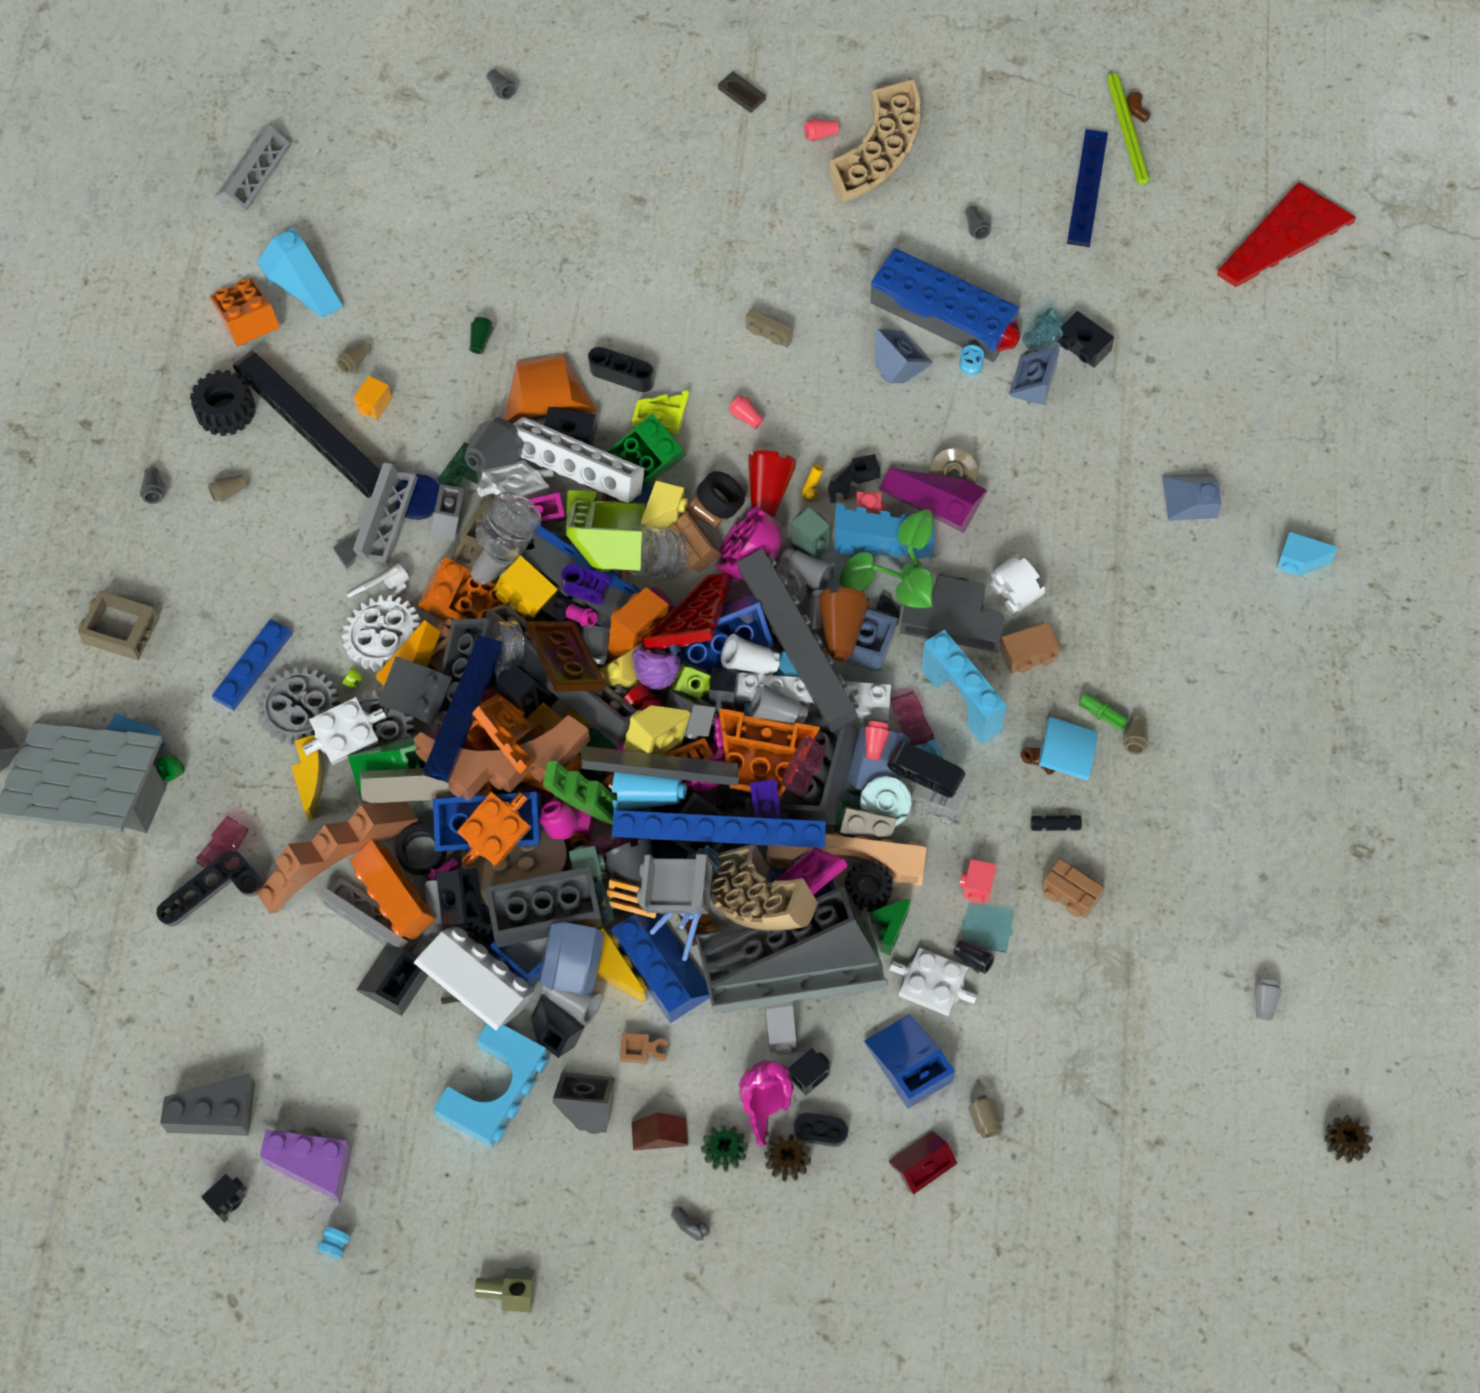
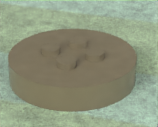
M543 827L540 845L514 847L498 867L480 855L471 867L462 862L463 870L478 869L481 903L488 906L485 887L568 871L569 868L564 840L551 839ZM463 850L462 859L470 850Z

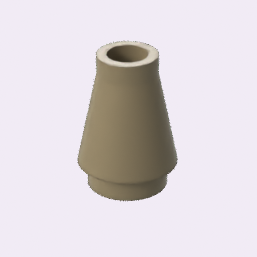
M360 341L358 344L340 352L336 359L337 366L344 373L355 372L366 355L371 351L369 345L364 341Z
M242 475L213 479V482L208 484V489L214 502H223L242 489L247 488Z
M1136 715L1132 717L1131 724L1123 740L1125 750L1133 755L1143 754L1149 746L1146 726L1147 719L1143 716Z

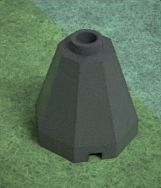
M499 416L481 423L465 452L464 459L468 466L479 472L518 462L521 459L524 442L522 438H517L515 434L518 432L516 426Z

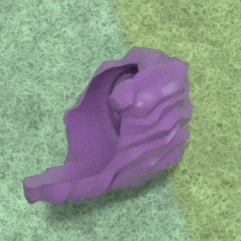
M640 643L632 653L635 675L638 680L650 689L660 690L670 686L676 681L678 672H680V657L670 653L666 654L664 649H657V647H655L656 649L652 653L650 650H645L644 643Z

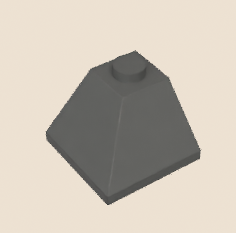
M561 1073L553 1096V1104L578 1130L587 1131L591 1134L606 1133L610 1120L615 1078Z

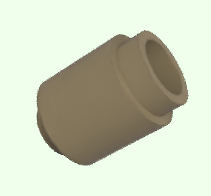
M982 1095L971 1100L972 1104L968 1107L977 1133H980L983 1139L1001 1133L1003 1131L1001 1127L1003 1122L994 1099Z

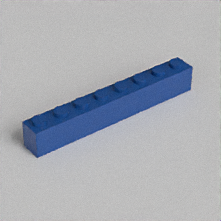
M614 810L612 837L825 848L826 821Z

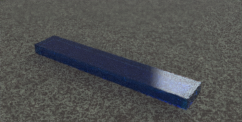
M1085 130L1067 244L1090 247L1108 132Z
M478 635L424 767V776L449 783L475 718L472 713L481 704L503 649V641Z

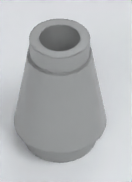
M1268 979L1259 980L1258 985L1255 986L1256 1018L1267 1021L1273 1019L1282 993L1280 989L1281 983Z

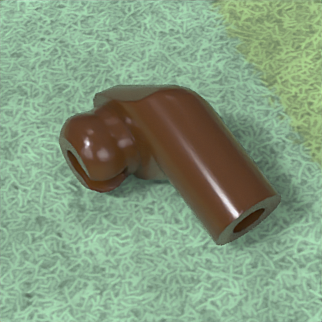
M1132 92L1127 98L1130 113L1143 123H1146L1151 113L1142 108V94Z
M1023 748L1020 753L1022 761L1031 765H1039L1040 748ZM1041 766L1047 775L1055 772V770Z

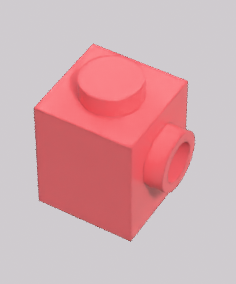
M857 492L856 507L866 508L867 513L873 514L886 511V502H881V493Z
M970 859L968 873L962 872L960 888H964L963 898H967L970 902L977 904L989 903L996 864Z

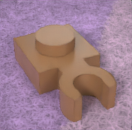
M622 1033L620 1062L647 1064L648 1056H652L657 1061H666L667 1055L665 1053H658L657 1049L659 1047H668V1041L660 1038L654 1042H649L648 1034Z

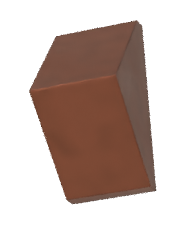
M657 1112L631 1123L633 1151L688 1146L686 1118Z

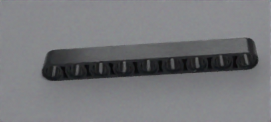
M251 350L233 364L235 371L240 374V377H244L247 384L367 498L372 496L380 470L255 351Z

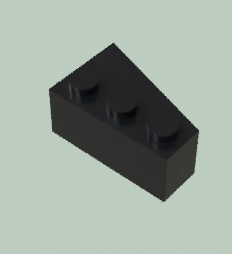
M514 664L508 670H503L495 681L498 694L524 711L523 717L525 719L543 702L551 708L559 700L550 690Z

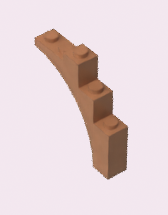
M567 715L550 731L537 739L520 745L535 759L534 763L520 774L501 750L473 751L455 748L437 742L422 732L414 738L416 754L426 762L430 760L434 763L438 771L447 776L449 790L459 798L462 796L468 801L477 794L488 780L497 789L501 790L503 788L509 793L529 772L536 780L544 781L547 761H557L566 768L581 752L582 746H586L590 742L589 729Z
M406 801L360 805L348 822L325 824L312 841L288 844L275 860L278 867L257 894L269 914L278 913L293 895L317 875L342 859L360 851L371 839L380 843L397 838L402 830L415 824L418 818Z

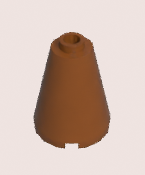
M838 588V592L830 593L831 589H826L819 595L826 649L833 660L842 662L853 655L870 599L869 597L866 599L865 593L855 589Z

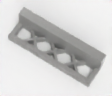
M271 125L260 130L215 198L220 203L229 200L242 212L245 211L290 145V142ZM272 137L282 145L279 150H271L270 140ZM260 155H267L268 167H260ZM249 172H256V184H249L247 177ZM237 189H245L246 199L244 202L234 195Z
M383 462L353 547V551L361 560L388 565L418 479L416 474L398 472L393 464ZM399 479L407 480V487L398 492L396 486ZM399 499L401 503L399 509L390 514L388 510L390 504ZM391 521L393 524L392 530L382 535V526ZM384 543L385 550L383 556L373 555L374 549Z
M339 878L330 890L324 887L318 894L322 905L384 946L402 948L411 952L423 937L421 933L415 940L411 939L408 943V941L399 937L392 928H387L377 922L376 918L385 917L381 912L375 913V909L379 911V903L342 878ZM343 887L350 892L351 900L345 901L336 894ZM368 903L371 905L372 914H365L356 908V905Z

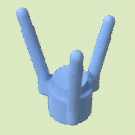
M665 913L650 930V933L655 934L674 913ZM680 914L683 916L679 925L680 929H684L688 920L693 919L684 948L683 961L688 959L698 921L702 914Z

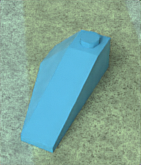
M292 227L273 237L257 261L258 266L267 279L274 285L277 284L282 287L290 296L293 295L301 300L303 305L322 318L343 308L341 301L295 228Z

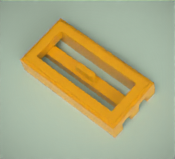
M614 878L609 880V888L604 905L656 918L657 913H647L640 906L612 899V897L638 903L637 896L615 891L614 888L618 887L638 892V889L641 888L640 885Z

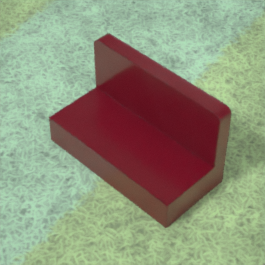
M933 1131L889 1160L891 1167L900 1173L906 1187L913 1195L958 1164L948 1143Z

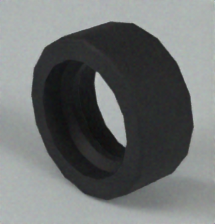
M721 471L709 473L697 488V497L702 506L712 515L719 518L728 519L734 516L745 502V493L740 484L729 474ZM714 489L723 493L728 501L721 498Z
M418 823L402 830L397 837L395 849L398 861L404 870L413 875L423 876L430 873V869L433 868L435 870L443 864L447 851L435 852L433 857L427 861H411L406 855V846L410 841L418 837H429L435 842L434 827L430 824Z

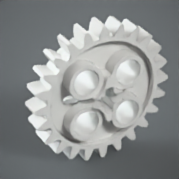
M380 595L378 602H374L370 598V605L366 606L364 603H361L362 610L354 609L353 612L356 616L354 618H347L350 625L343 626L347 633L342 635L345 641L343 646L357 666L361 664L365 670L370 666L374 672H376L378 666L383 668L419 627L422 620L415 607L411 606L409 601L404 602L401 597L394 600L393 596L389 595L385 601L382 595Z

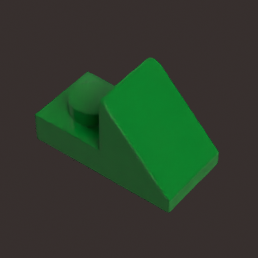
M904 899L871 913V922L883 926L878 942H881V953L891 956L910 911L911 900Z

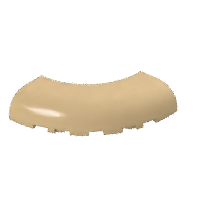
M914 79L872 90L871 111L874 123L863 139V143L857 149L854 148L838 158L829 160L828 178L840 203L856 199L882 185L901 167L908 157L918 133L921 115L920 98Z
M755 844L717 853L711 859L713 861L710 899L726 918L742 926L762 931H781L808 926L818 902L803 878L790 881L775 880L774 883H769L767 881L769 866Z

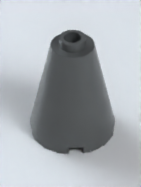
M651 839L638 840V846L636 844L631 845L630 843L624 844L603 856L604 864L614 879L642 886L640 865L644 863L645 855H652L654 858ZM621 888L623 893L637 896V892ZM629 901L633 905L640 906L638 903Z

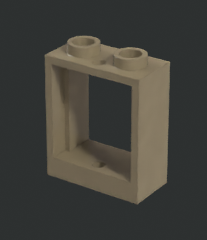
M99 591L96 598L92 599L86 618L80 622L78 633L84 644L139 661L159 617L152 606ZM107 606L139 616L127 641L95 632Z

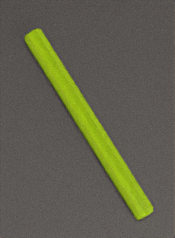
M1110 73L1107 76V83L1138 185H1146L1149 183L1150 177L1118 73Z

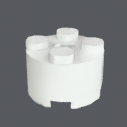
M1015 554L991 572L993 581L989 584L992 590L997 595L1001 593L1006 599V607L1013 614L1016 611L1021 612L1046 593L1045 587H1039L1036 581L1039 575L1033 566L1025 558L1019 560L1018 554Z

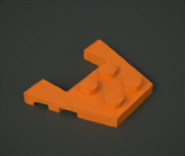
M499 694L494 695L474 710L472 714L520 774L527 770L534 763L535 759L517 743L528 735L533 739H537L545 734L543 731L545 726L538 721L532 724L523 717L524 711Z

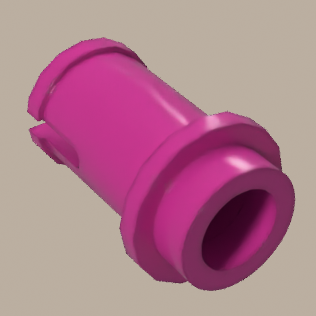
M570 604L566 609V617L579 622L584 628L593 627L597 622V614L591 608L584 609L576 604Z
M452 858L437 869H430V873L426 876L429 881L437 880L436 873L461 870V868L456 866L458 862Z

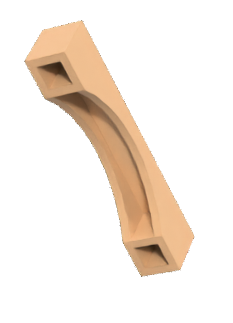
M840 833L825 834V848H818L836 856L865 860L867 863H869V860H874V865L880 862L883 864V869L887 868L889 870V875L892 876L895 882L922 886L927 847L921 846L918 843L900 844L890 839L876 841L870 840L865 836H855L852 838L844 837ZM768 845L766 863L769 867L789 869L814 847Z

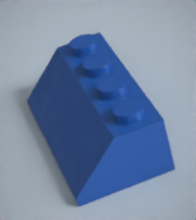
M750 595L723 607L713 640L694 642L684 647H680L679 644L671 645L664 650L666 654L670 653L680 657L681 661L704 669L711 674L712 667L723 668L721 663L722 649L727 638L732 634L770 649L775 647L760 602Z
M538 792L522 793L528 800L518 811L522 818L532 827L516 846L540 845L543 827L539 822V816L543 808L542 794ZM519 793L499 794L497 796L502 801L510 804ZM488 795L474 796L470 801L464 797L433 799L436 852L471 849L468 842L457 831Z
M657 913L656 918L634 914L611 928L612 934L619 944L618 948L622 954L627 955L633 965V970L637 976L643 979L648 992L667 1020L672 1023L710 999L706 980L689 956L686 961L682 960L684 948L666 923L655 934L650 933V930L662 918L659 913Z

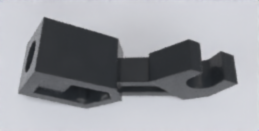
M875 454L853 458L852 463L834 481H830L828 496L831 503L836 502V493H842L844 500L849 498V484L852 481L861 484L880 478V467ZM864 468V471H859V472H856V471H855V470Z

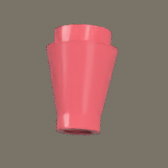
M811 118L804 123V134L807 140L816 141L839 133L837 121Z
M739 395L728 408L732 412V416L752 426L754 429H757L764 421V418L759 414L748 397L744 398L742 395Z
M876 721L868 722V727H865V758L881 760L882 752L890 734L888 724Z

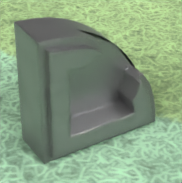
M354 535L333 547L334 552L346 569L354 563L357 555L353 551L356 542Z

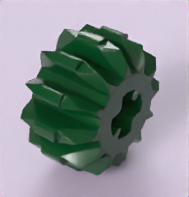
M721 1124L720 1132L712 1127L710 1129L712 1136L704 1135L703 1141L706 1144L701 1146V1152L707 1154L704 1157L706 1163L713 1162L712 1167L714 1170H717L720 1164L723 1165L724 1172H728L729 1164L737 1169L739 1167L738 1160L745 1161L746 1154L743 1151L748 1150V1144L742 1142L745 1139L744 1133L736 1134L737 1128L735 1126L726 1131V1125ZM725 1144V1147L729 1145V1151L724 1152V1149H722L721 1152L720 1145Z

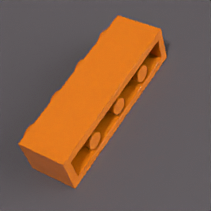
M371 839L350 860L355 868V876L368 887L366 892L379 903V911L387 919H390L393 924L391 928L399 937L405 936L415 940L436 920L386 846Z

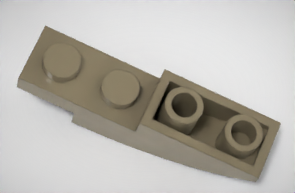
M490 494L476 510L461 533V542L451 560L472 571V565L482 552L488 538L501 532L513 510L512 505L506 506L497 495Z

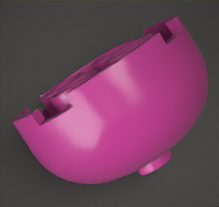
M753 507L746 512L748 517L740 523L736 522L732 526L719 548L722 557L719 562L715 563V567L721 572L729 574L732 579L744 581L736 562L762 548L767 557L772 555L775 562L777 560V554L782 543V532L778 522L760 507Z

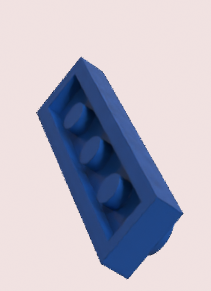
M270 619L212 694L213 700L235 711L292 636L291 630Z

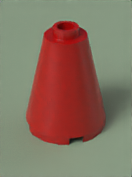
M756 450L753 451V455H748L751 508L760 507L774 518L795 471L797 462L787 454L785 459L778 457L779 452Z

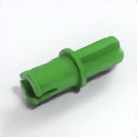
M1086 692L1079 702V706L1097 716V720L1103 719L1119 730L1123 729L1128 722L1126 716L1109 707L1110 703L1100 701L1089 692Z

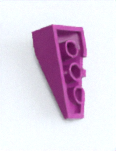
M894 468L889 469L879 487L880 491L919 511L931 510L933 518L962 533H965L987 493L986 489L967 479Z

